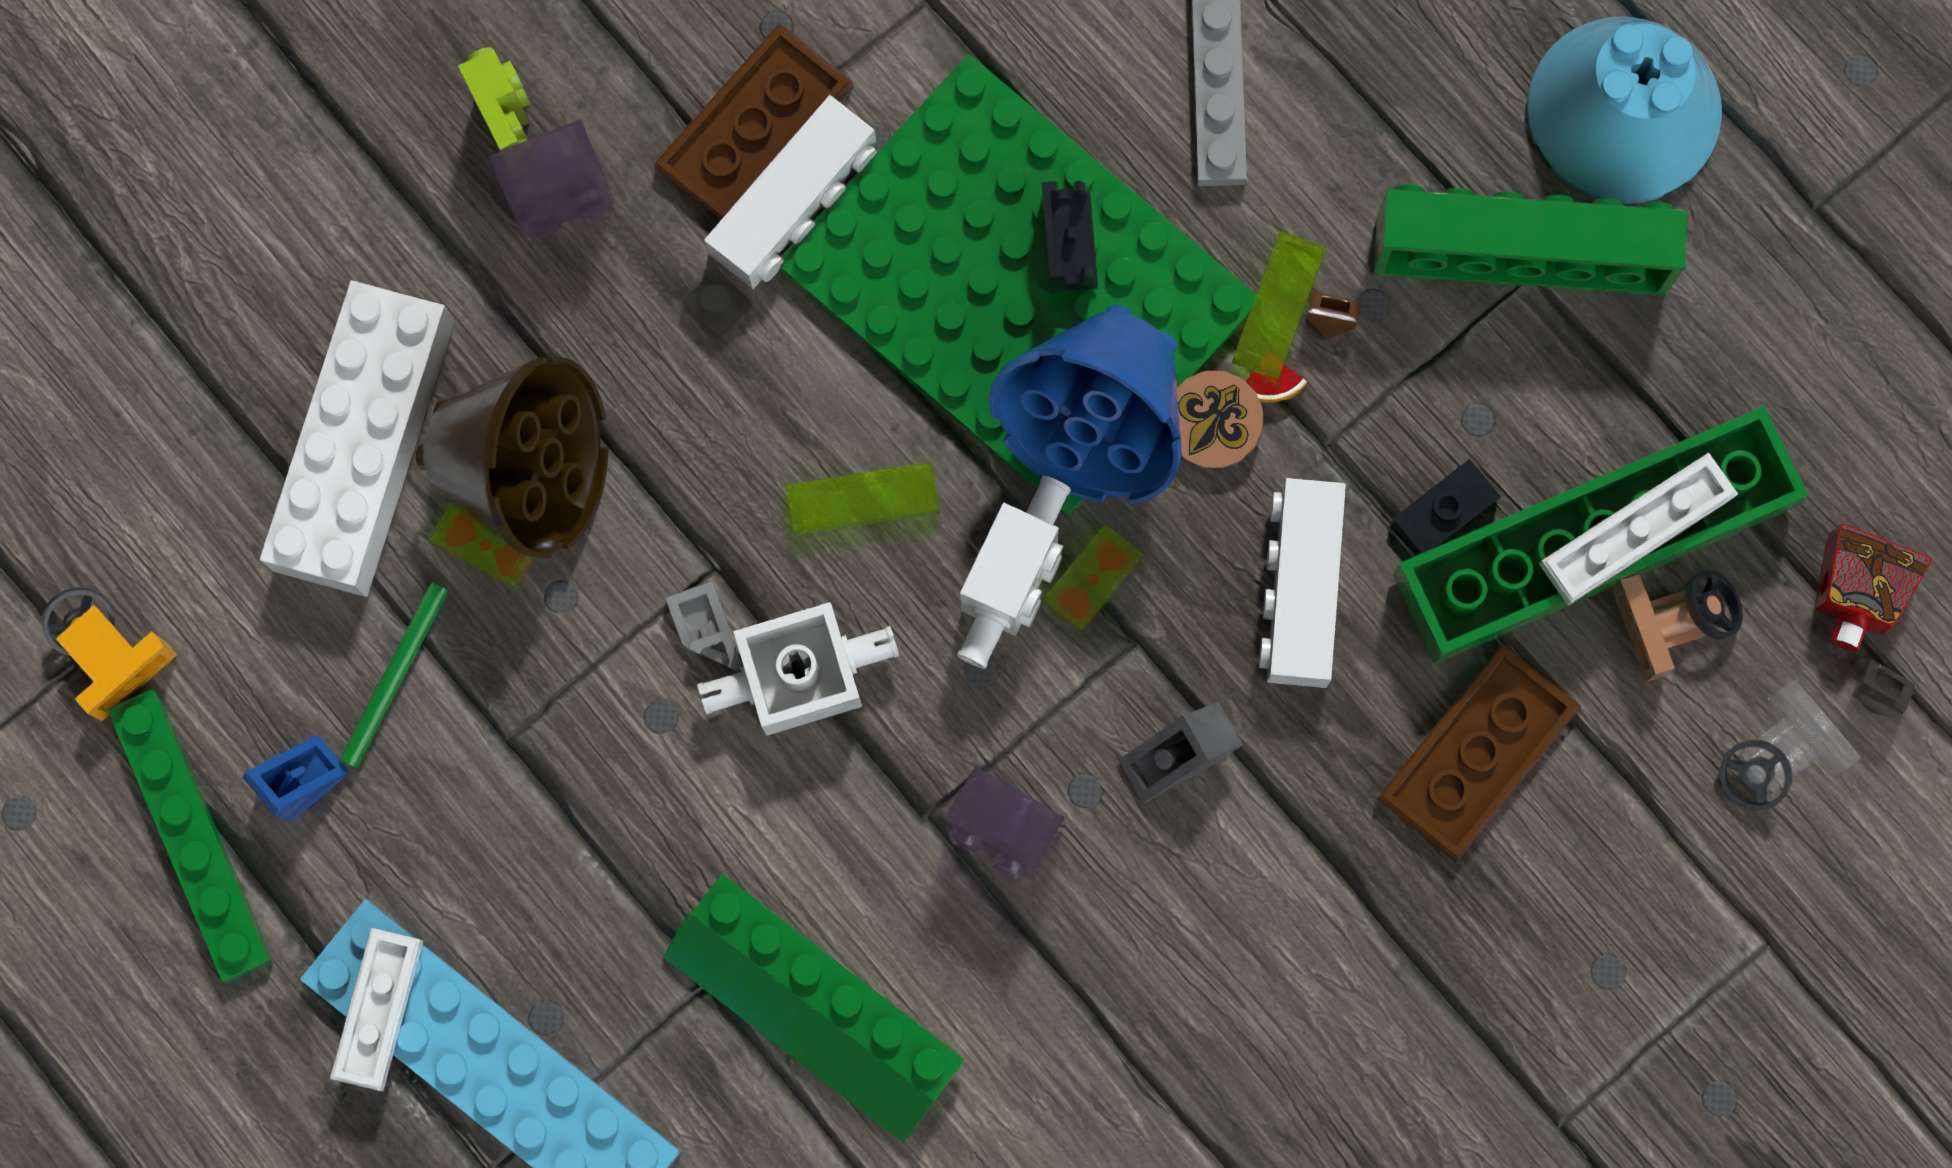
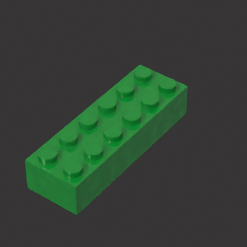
M1405 184L1396 186L1394 190H1386L1375 222L1373 275L1665 296L1685 269L1687 210L1673 209L1671 204L1665 202H1650L1642 207L1623 206L1622 201L1610 198L1598 199L1591 204L1573 202V198L1565 195H1550L1544 197L1543 200L1523 199L1524 196L1522 194L1511 191L1498 192L1492 197L1474 195L1472 190L1465 188H1450L1445 190L1444 193L1424 192V188L1421 186Z

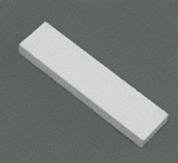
M1707 453L1542 560L1539 565L1569 606L1735 498L1738 493L1711 455Z

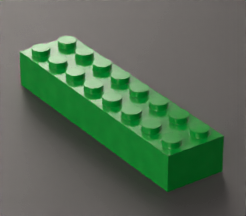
M1765 406L1399 563L1393 573V577L1434 665L1568 607L1539 563L1707 453L1714 459L1738 495L1569 606L1614 587L1622 579L1647 573L1798 506L1809 495Z

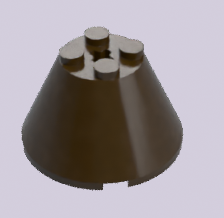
M544 356L536 358L456 397L437 401L434 406L433 416L426 430L425 439L416 449V464L420 470L426 471L430 484L440 495L511 548L529 557L550 558L552 557L551 554L560 548L569 549L581 538L598 508L605 485L609 448L601 447L599 420H606L605 409L596 385L579 364L563 357Z

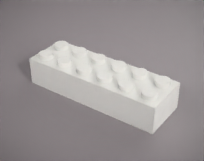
M350 281L260 557V561L273 572L360 596H368L454 327L455 320L445 305Z

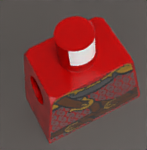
M1844 523L1833 529L1826 540L1815 604L1819 612L1837 618L1829 642L1841 649L1857 652L1866 630L1882 635L1893 628L1930 566L1932 557Z

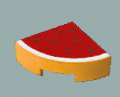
M1267 353L1245 381L1256 392L1260 403L1291 399L1300 393L1307 384L1305 379L1269 353Z

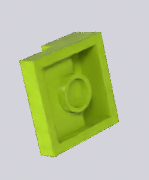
M493 48L479 49L467 58V62L458 65L516 181L533 173L526 157L534 152L522 129L523 126L529 124L523 107L531 103L511 61L501 64Z

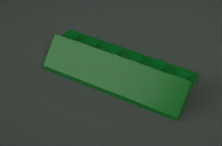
M724 874L719 876L692 913L688 912L663 955L664 959L902 1143L906 1142L933 1106L935 1100L965 1062L964 1058Z

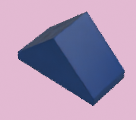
M317 734L246 771L242 778L274 816L291 824L345 778L349 771Z

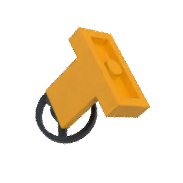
M76 587L58 593L48 602L42 615V629L49 644L58 652L71 656L92 679L93 683L78 695L75 700L87 714L100 721L109 716L107 709L125 702L178 655L164 639L152 631L132 647L115 628L114 613L108 601L98 592L88 588ZM83 595L80 607L70 610L65 615L63 622L48 625L50 614L60 601L70 596ZM92 597L105 606L108 619L95 605L90 608ZM50 634H60V635L56 638V640H57L60 644H58V643L51 637Z

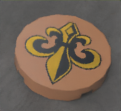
M1204 371L1187 378L1177 388L1182 457L1187 462L1204 469L1226 468L1242 462L1256 448L1263 432V409L1256 392L1242 378L1226 371Z

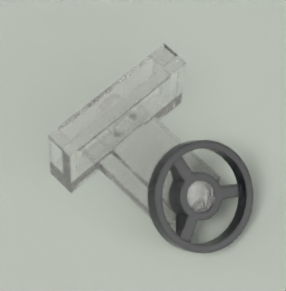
M1796 679L1784 685L1768 698L1784 719L1759 739L1746 740L1736 744L1726 753L1721 762V785L1727 796L1743 808L1766 810L1777 805L1788 794L1792 785V778L1816 758L1833 777L1846 771L1862 758ZM1742 748H1746L1743 752L1739 754V757L1743 761L1731 759V756L1736 751ZM1727 767L1740 772L1744 784L1751 789H1755L1757 803L1742 798L1734 791L1728 779ZM1784 785L1780 795L1774 800L1767 802V790L1772 794Z

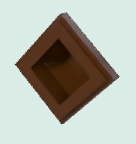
M1315 291L1311 295L1308 319L1327 340L1356 329L1360 303L1356 300Z

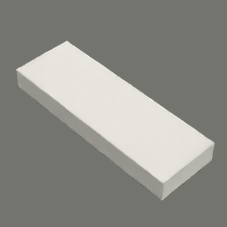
M371 928L330 1079L384 1091L423 940Z

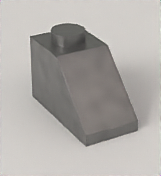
M1218 701L1183 715L1121 757L1118 761L1141 802L1145 803L1216 764L1243 746Z

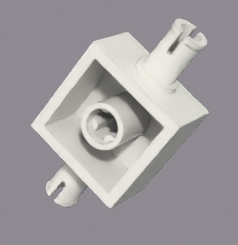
M1042 476L1040 485L1026 513L1003 502L960 592L962 612L975 617L961 650L957 653V656L965 662L986 669L987 662L1002 631L1016 636L1021 624L1030 627L1041 604L1039 598L1042 591L1038 588L1042 579L1051 583L1062 560V555L1060 554L1063 545L1058 544L1059 528L1053 524L1066 496L1071 491L1064 483L1051 477Z
M831 602L733 631L744 665L740 667L741 672L707 683H699L698 689L700 695H702L703 699L701 700L707 715L713 711L750 701L751 705L755 704L762 729L766 736L862 707L853 674L857 673L856 668L888 658L899 657V653L890 626L847 640L846 635L841 637ZM795 660H801L805 667H809L805 670V677L801 679H796L793 674H786L793 670L792 662Z

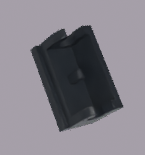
M1056 181L1042 182L1041 200L1049 293L1098 289L1090 192H1086V184L1082 181H1076L1074 188L1062 190L1059 189Z

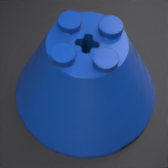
M1113 305L1108 307L1106 312L1097 314L1012 359L999 372L992 385L989 397L992 419H997L998 417L1006 432L1003 442L1013 455L1040 478L1047 476L1064 483L1071 489L1070 494L1080 498L1103 503L1106 496L1129 497L1127 501L1129 504L1156 497L1174 479L1182 457L1174 358L1177 348L1176 342L1169 334L1160 332L1144 320L1133 316L1127 308Z

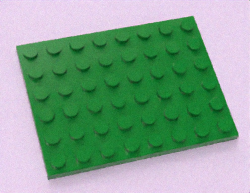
M970 54L960 62L883 145L863 170L857 173L846 185L845 191L829 209L825 208L813 221L815 226L798 245L792 243L780 256L784 259V262L780 265L779 270L1036 491L1040 485L1041 478L1024 466L1003 442L1006 432L998 417L997 419H992L990 413L989 397L992 385L1001 369L1008 362L1081 322L1106 312L1108 307L1119 305L1130 310L1133 316L1144 320L1158 331L1169 334L1174 339L1177 346L1174 358L1178 388L1187 378L1198 374L1261 304L1262 300L1255 292ZM1056 181L1059 189L1062 190L1074 188L1076 181H1082L1086 184V192H1090L1098 289L1049 293L1041 200L1042 182ZM1069 493L1060 512L1069 518L1085 499Z

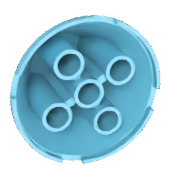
M1610 17L1595 20L1573 29L1561 37L1546 52L1533 75L1529 87L1527 119L1534 145H1538L1543 156L1552 166L1550 170L1571 188L1595 199H1617L1622 201L1623 204H1631L1661 198L1664 194L1690 181L1699 172L1711 155L1717 142L1722 120V105L1719 88L1712 70L1700 52L1685 38L1673 30L1649 20L1634 17Z

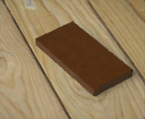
M779 23L654 163L655 170L720 222L826 98L831 95L840 102L853 88V83L848 77Z
M1501 644L1376 799L1450 859L1457 862L1579 710L1581 705L1504 644Z

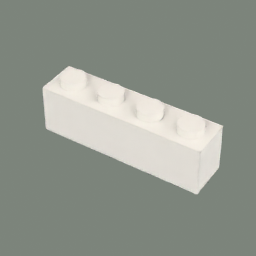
M829 95L705 238L704 241L708 254L752 289L761 280L765 282L771 280L784 262V259L780 256L792 243L798 245L815 226L813 219L824 207L829 209L845 191L846 186L844 183L855 171L860 173L877 153L875 149L877 146L875 130Z
M1286 478L1282 487V493L1273 492L1270 521L1279 522L1278 541L1269 540L1267 570L1275 571L1274 590L1265 589L1263 603V619L1271 620L1270 639H1261L1259 668L1268 669L1267 683L1327 688L1331 681L1346 483Z

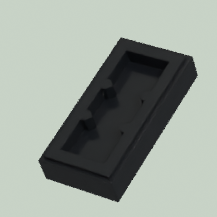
M1468 459L1395 516L1391 523L1415 552L1420 555L1444 544L1495 504L1501 496L1475 464Z

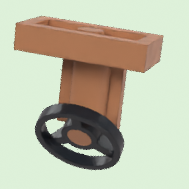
M1707 570L1696 574L1688 581L1686 590L1650 601L1640 574L1622 579L1612 588L1646 682L1664 677L1675 668L1668 651L1669 648L1706 636L1716 640L1726 639L1736 634L1742 625L1743 610L1740 598L1732 584L1715 571ZM1702 578L1708 579L1700 595L1697 588L1698 582ZM1717 585L1722 589L1729 601L1732 622L1725 615V606L1721 597L1717 594ZM1711 623L1726 630L1727 632L1715 629L1714 627H1712Z

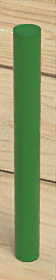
M430 583L339 758L340 761L356 769L358 768L449 592L447 589L435 583Z

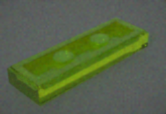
M1282 231L1279 232L1232 360L1233 364L1276 379L1279 378L1325 252V246Z
M932 462L786 485L794 536L940 513Z

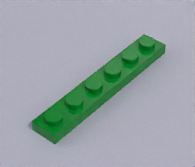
M151 689L107 709L222 982L229 983L274 962L159 692Z

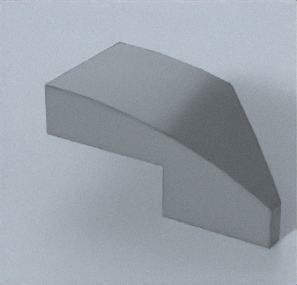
M713 581L665 598L682 645L735 671L740 670V667L743 665Z

